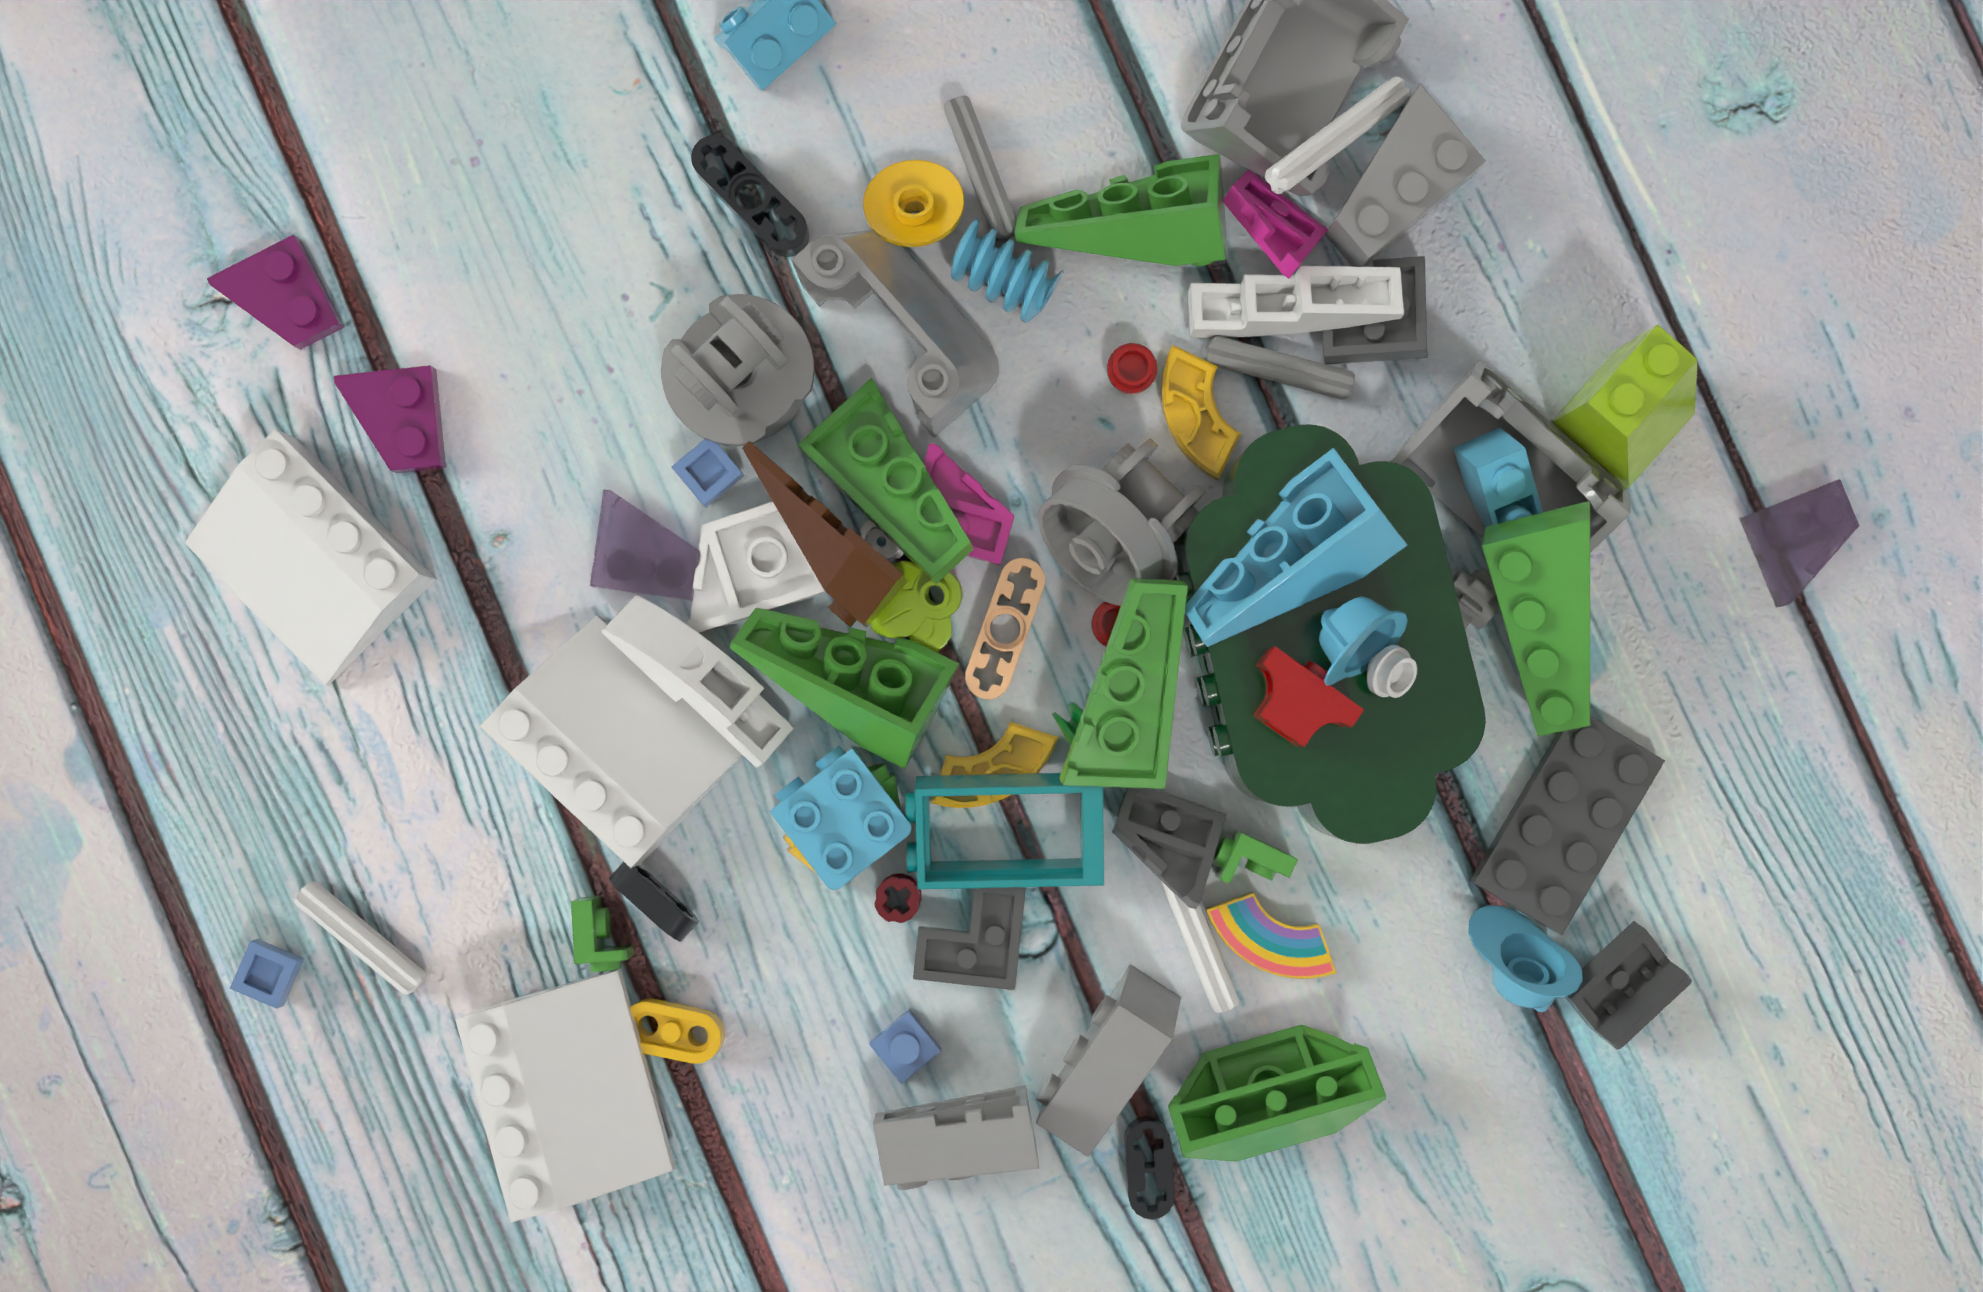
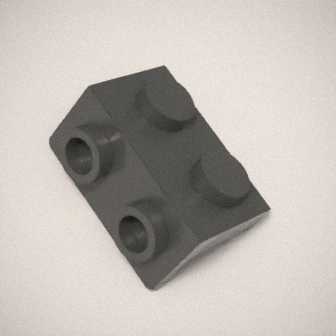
M1633 921L1582 968L1583 981L1576 992L1565 998L1591 1030L1612 1047L1619 1050L1692 983V979L1684 970L1667 958L1644 927Z

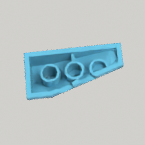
M1334 448L1287 483L1279 493L1283 501L1265 522L1260 519L1255 521L1247 531L1251 539L1235 558L1224 559L1186 603L1185 613L1207 647L1365 577L1407 546Z

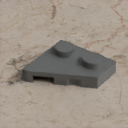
M1126 788L1112 833L1188 907L1196 910L1201 903L1226 814L1157 789Z

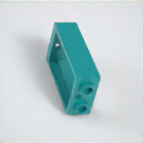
M1061 773L916 776L915 792L905 793V816L910 823H916V842H907V872L917 873L918 890L1104 885L1103 787L1062 785L1059 780ZM1080 793L1081 858L931 861L930 796Z

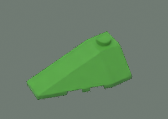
M1220 154L1172 160L1154 165L1155 175L1129 183L1125 175L1109 179V186L1100 192L1087 195L1082 190H1073L1020 206L1014 233L1016 242L1171 266L1188 264L1205 266L1214 261L1226 260L1227 230L1225 205L1222 202L1224 193Z
M755 608L732 640L730 649L858 746L905 769L927 733L959 663L912 640L896 638L895 643L867 638V631L850 628L849 633L820 628L816 620Z

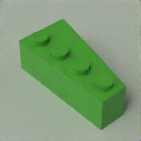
M1590 501L1485 527L1482 547L1537 736L1590 726Z

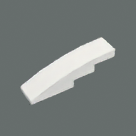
M1299 266L1296 274L1292 275L1289 279L1284 275H1244L1241 284L1191 283L1188 290L1190 338L1297 334L1401 319L1404 315L1400 267Z

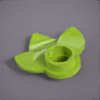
M894 562L892 565L904 575L907 583L873 620L871 628L875 633L888 638L909 636L910 640L938 653L952 636L951 615L959 609L962 603V585L952 572H949L935 584L913 562ZM932 585L939 586L943 590L944 600L942 603H935L930 599L929 589Z

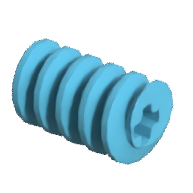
M974 219L960 240L953 255L951 278L958 282L970 273L968 288L971 291L976 292L987 284L985 298L992 303L1005 294L1004 311L1010 313L1020 304H1023L1020 319L1024 323L1030 322L1044 309L1063 276L1064 270L1060 271L1052 279L1047 278L1048 260L1045 259L1032 269L1029 267L1032 255L1031 250L1027 249L1017 258L1012 257L1015 241L1010 238L1000 248H997L995 246L997 230L992 228L980 238L977 236L980 220Z

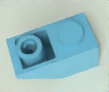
M1501 427L1453 447L1466 492L1485 527L1543 513L1526 449Z

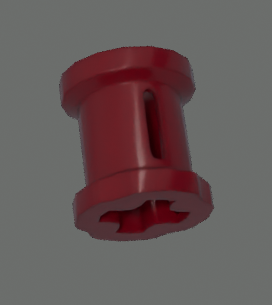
M904 873L892 874L886 877L876 889L874 905L878 914L885 921L904 923L912 919L917 913L922 900L921 889L918 890L917 881L910 875ZM893 886L894 889L900 891L906 887L910 891L906 901L909 908L904 910L900 905H896L891 909L886 903L891 895L887 888Z

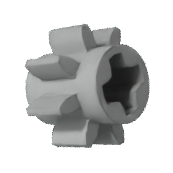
M1462 568L1452 578L1464 627L1466 629L1471 623L1480 630L1493 618L1500 608L1497 595L1494 592L1495 588L1490 573L1484 568L1476 569L1472 575Z

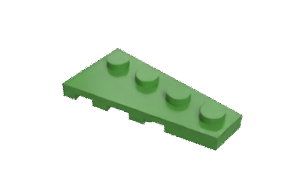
M872 377L797 444L802 454L935 584L974 550L970 540L940 490L936 487L925 465L912 447Z
M1131 578L1060 774L1059 780L1062 785L1165 789L1188 585L1184 581Z

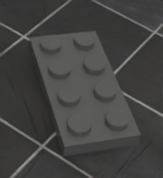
M1590 716V726L1557 732L1472 875L1470 882L1556 934L1563 935L1665 760Z

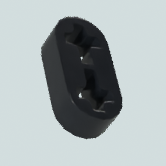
M623 861L609 877L611 883L621 894L673 939L682 942L699 923L695 914L641 865L630 868Z
M1143 1116L1133 1120L1128 1125L1124 1134L1126 1188L1130 1205L1135 1213L1144 1219L1154 1220L1166 1215L1174 1204L1172 1142L1167 1128L1160 1120L1155 1117ZM1151 1129L1155 1138H1162L1161 1143L1153 1145V1162H1144V1153L1141 1146L1133 1145L1134 1140L1142 1138L1143 1130ZM1145 1173H1154L1157 1189L1165 1190L1164 1195L1156 1196L1155 1205L1151 1206L1146 1205L1144 1197L1136 1196L1137 1192H1142L1146 1188Z

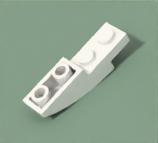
M636 595L601 631L675 702L683 698L756 768L765 763L794 729L786 719L759 695L765 688L747 671L700 633L648 600Z

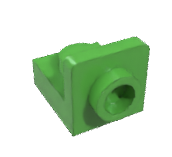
M1236 829L1232 838L1226 836L1222 838L1215 852L1212 864L1218 866L1215 876L1229 884L1242 856L1248 858L1244 868L1271 881L1276 872L1290 878L1298 859Z
M601 896L580 897L571 901L574 964L590 963L591 972L621 969V961L628 960L634 955V945L604 946L603 939L610 938L611 920L608 907L601 908Z

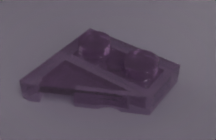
M1840 479L1739 518L1776 608L1791 604L1860 526Z
M603 489L590 587L693 601L694 589L692 588L700 551L613 491Z

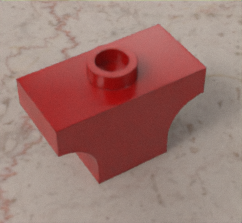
M1275 646L1268 648L1256 664V667L1265 677L1267 687L1265 698L1253 716L1296 747H1305L1313 734L1320 727L1328 723H1333L1340 727H1353L1364 711L1362 707L1331 685L1326 686L1324 679L1327 671L1311 661L1302 666Z

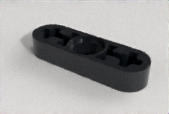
M710 135L700 139L695 144L691 153V162L700 180L773 253L782 257H792L806 247L809 241V229L803 215L730 141L718 135ZM712 152L714 155L719 156L725 152L723 156L727 168L735 175L729 183L718 168L713 166L708 171L705 170L708 167L705 159L708 153ZM740 168H743V169L745 170V171H742V172L738 173L739 170H740ZM728 184L726 190H723V189L721 188V187H723V186H725V185ZM756 184L764 190V200L757 208L745 209L738 205L737 193L744 185ZM775 203H778L780 205L779 207L773 209ZM772 209L775 216L784 225L788 226L793 222L796 223L793 228L796 238L790 242L785 237L778 242L775 240L778 236L774 225L766 218ZM764 219L761 225H758V224L756 223V222H758V221Z

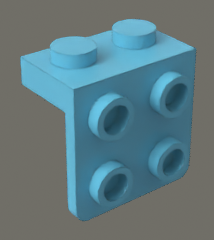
M840 745L834 748L815 763L821 771L806 784L798 776L775 794L780 804L769 811L824 884L831 890H838L904 840L911 832L910 822L865 765L867 761L855 746L846 753Z

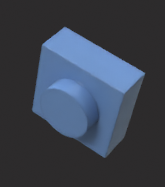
M706 439L671 467L706 508L745 476L719 444Z
M260 939L252 940L247 947L229 989L276 1009L285 1005L304 958Z
M910 1009L869 1042L872 1049L901 1084L941 1052V1047Z

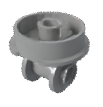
M746 294L719 296L709 304V313L693 323L681 340L672 339L664 349L661 363V379L664 393L675 415L698 436L711 442L728 446H744L748 441L752 444H757L762 439L768 438L786 427L794 419L804 400L812 391L815 373L810 343L795 318L770 300ZM753 371L752 377L748 382L738 385Z
M1151 438L1144 442L1137 450L1129 443L1126 444L1101 470L1086 465H1074L1066 468L1055 478L1052 485V496L1041 505L1038 512L1040 533L1049 552L1060 567L1087 592L1114 605H1122L1131 578L1173 580L1175 578L1177 557L1173 544L1182 536L1192 519L1199 513L1194 505L1206 493L1200 485H1197L1189 494L1184 496L1148 461L1149 457L1158 447Z

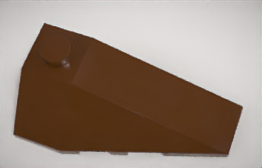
M748 441L742 448L822 588L834 599L828 608L850 628L857 620L867 628L905 586L907 581L904 575L855 531L844 527L842 522L826 506L812 495L809 496L802 486Z

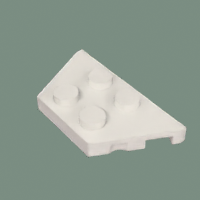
M773 502L702 525L699 542L700 556L698 566L695 568L692 588L694 589L690 620L687 621V625L698 633L703 634L748 619L755 608L772 611L826 593Z

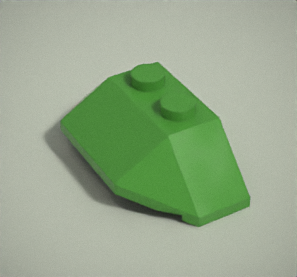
M1301 1024L1204 1052L1184 1081L1178 1094L1169 1103L1168 1109L1183 1158L1238 1162L1335 1134L1386 1100V1094L1367 1047L1356 1043L1352 1045L1336 1036Z

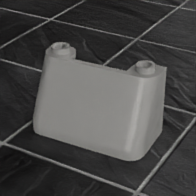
M1246 0L1185 111L1181 122V129L1202 145L1265 178L1267 169L1334 120L1362 67L1378 62L1383 63L1396 53L1401 43L1400 35L1409 18L1387 0ZM1329 160L1288 191L1298 196L1314 195L1315 191L1322 187L1329 176Z
M871 229L820 237L812 241L791 259L803 289L819 307L827 300L839 299L848 302L856 309L874 293L925 351V354L909 369L907 387L913 401L921 409L917 419L934 438L986 394L997 382L999 363L992 348L902 246L887 242Z
M1477 361L1388 461L1403 465L1415 472L1425 482L1432 495L1483 538L1485 526L1466 492L1453 447L1501 427L1526 449L1543 512L1590 501V553L1631 514L1630 494L1622 483L1501 376L1480 361Z

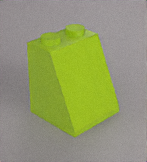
M1657 324L1617 348L1552 422L1628 489L1695 414L1698 359Z

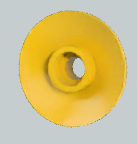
M925 160L901 161L884 168L870 181L863 198L864 215L869 227L887 242L903 247L926 246L945 238L958 225L964 211V194L958 179L945 167ZM913 211H919V212H920V213H916V214H909L910 212H913Z

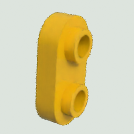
M643 999L630 1007L640 1035V1045L643 1054L699 1064L710 1060L723 1046L725 1040L724 1025L720 1018L712 1011L658 999ZM644 1016H652L656 1019L658 1023L656 1032H649L644 1028ZM694 1026L705 1028L708 1034L706 1042H699L694 1039L692 1035Z

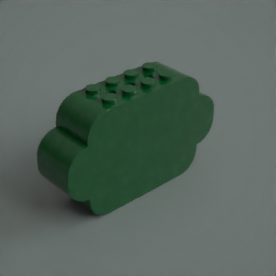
M1311 424L1297 425L1262 435L1252 442L1236 459L1224 479L1222 497L1206 505L1192 519L1187 530L1179 538L1176 547L1178 574L1173 580L1184 581L1188 585L1187 603L1224 559L1235 558L1251 539L1247 531L1255 521L1260 519L1265 522L1283 501L1279 493L1292 478L1332 448L1339 454L1407 546L1365 577L1209 647L1202 642L1191 621L1189 627L1183 628L1189 656H1198L1202 676L1195 677L1202 707L1210 706L1214 721L1213 726L1207 727L1210 747L1214 757H1222L1225 770L1233 784L1245 795L1255 800L1278 806H1297L1305 821L1325 835L1356 844L1376 843L1403 836L1416 829L1426 819L1435 801L1437 788L1435 774L1460 766L1475 753L1485 731V709L1434 501L1427 485L1415 472L1398 463L1376 461L1359 465L1358 458L1349 443L1331 429ZM1362 596L1373 599L1390 611L1404 612L1408 622L1404 633L1396 645L1406 649L1410 657L1417 664L1415 681L1404 695L1394 698L1391 696L1380 697L1372 693L1367 685V670L1332 684L1333 688L1362 707L1364 711L1353 727H1340L1333 723L1320 727L1305 747L1294 746L1253 716L1265 698L1267 687L1265 677L1256 667V664L1268 648L1276 646L1302 666L1311 661L1328 672L1332 663L1319 642L1320 631L1323 628L1321 618L1326 610L1339 608L1348 601Z

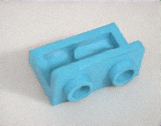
M755 0L746 9L738 6L720 21L719 27L722 31L714 37V41L720 48L728 51L753 84L763 91L836 25V22L819 0Z

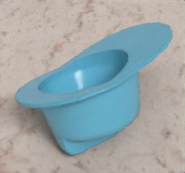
M1362 596L1348 601L1339 608L1326 610L1321 618L1323 628L1320 631L1319 642L1332 666L1325 676L1324 684L1329 686L1344 678L1365 672L1371 658L1387 646L1398 643L1408 622L1406 614L1400 611H1390L1373 599Z
M1484 906L1475 910L1469 919L1468 934L1472 944L1482 957L1492 965V982L1497 992L1507 1001L1517 1006L1533 1008L1543 1013L1551 1006L1555 998L1566 997L1578 990L1583 977L1582 968L1576 958L1518 912L1503 906Z

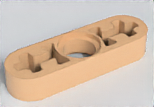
M1017 558L1004 566L966 669L965 680L969 690L981 699L991 700L1005 693L1010 685L1045 586V575L1042 568L1031 559ZM1022 568L1029 569L1031 571L1030 579L1037 582L1035 590L1026 589L1019 604L1030 606L1027 615H1024L1014 607L997 605L1000 596H1004L1009 601L1011 600L1014 584L1007 581L1010 573L1018 575ZM1007 614L1013 616L1018 621L1020 634L1012 643L1002 644L992 637L990 626L997 616ZM983 643H987L996 651L1013 653L1010 663L1000 658L996 674L1002 676L1003 681L1000 686L991 685L988 691L979 689L980 680L973 677L976 668H986L991 655L980 653Z

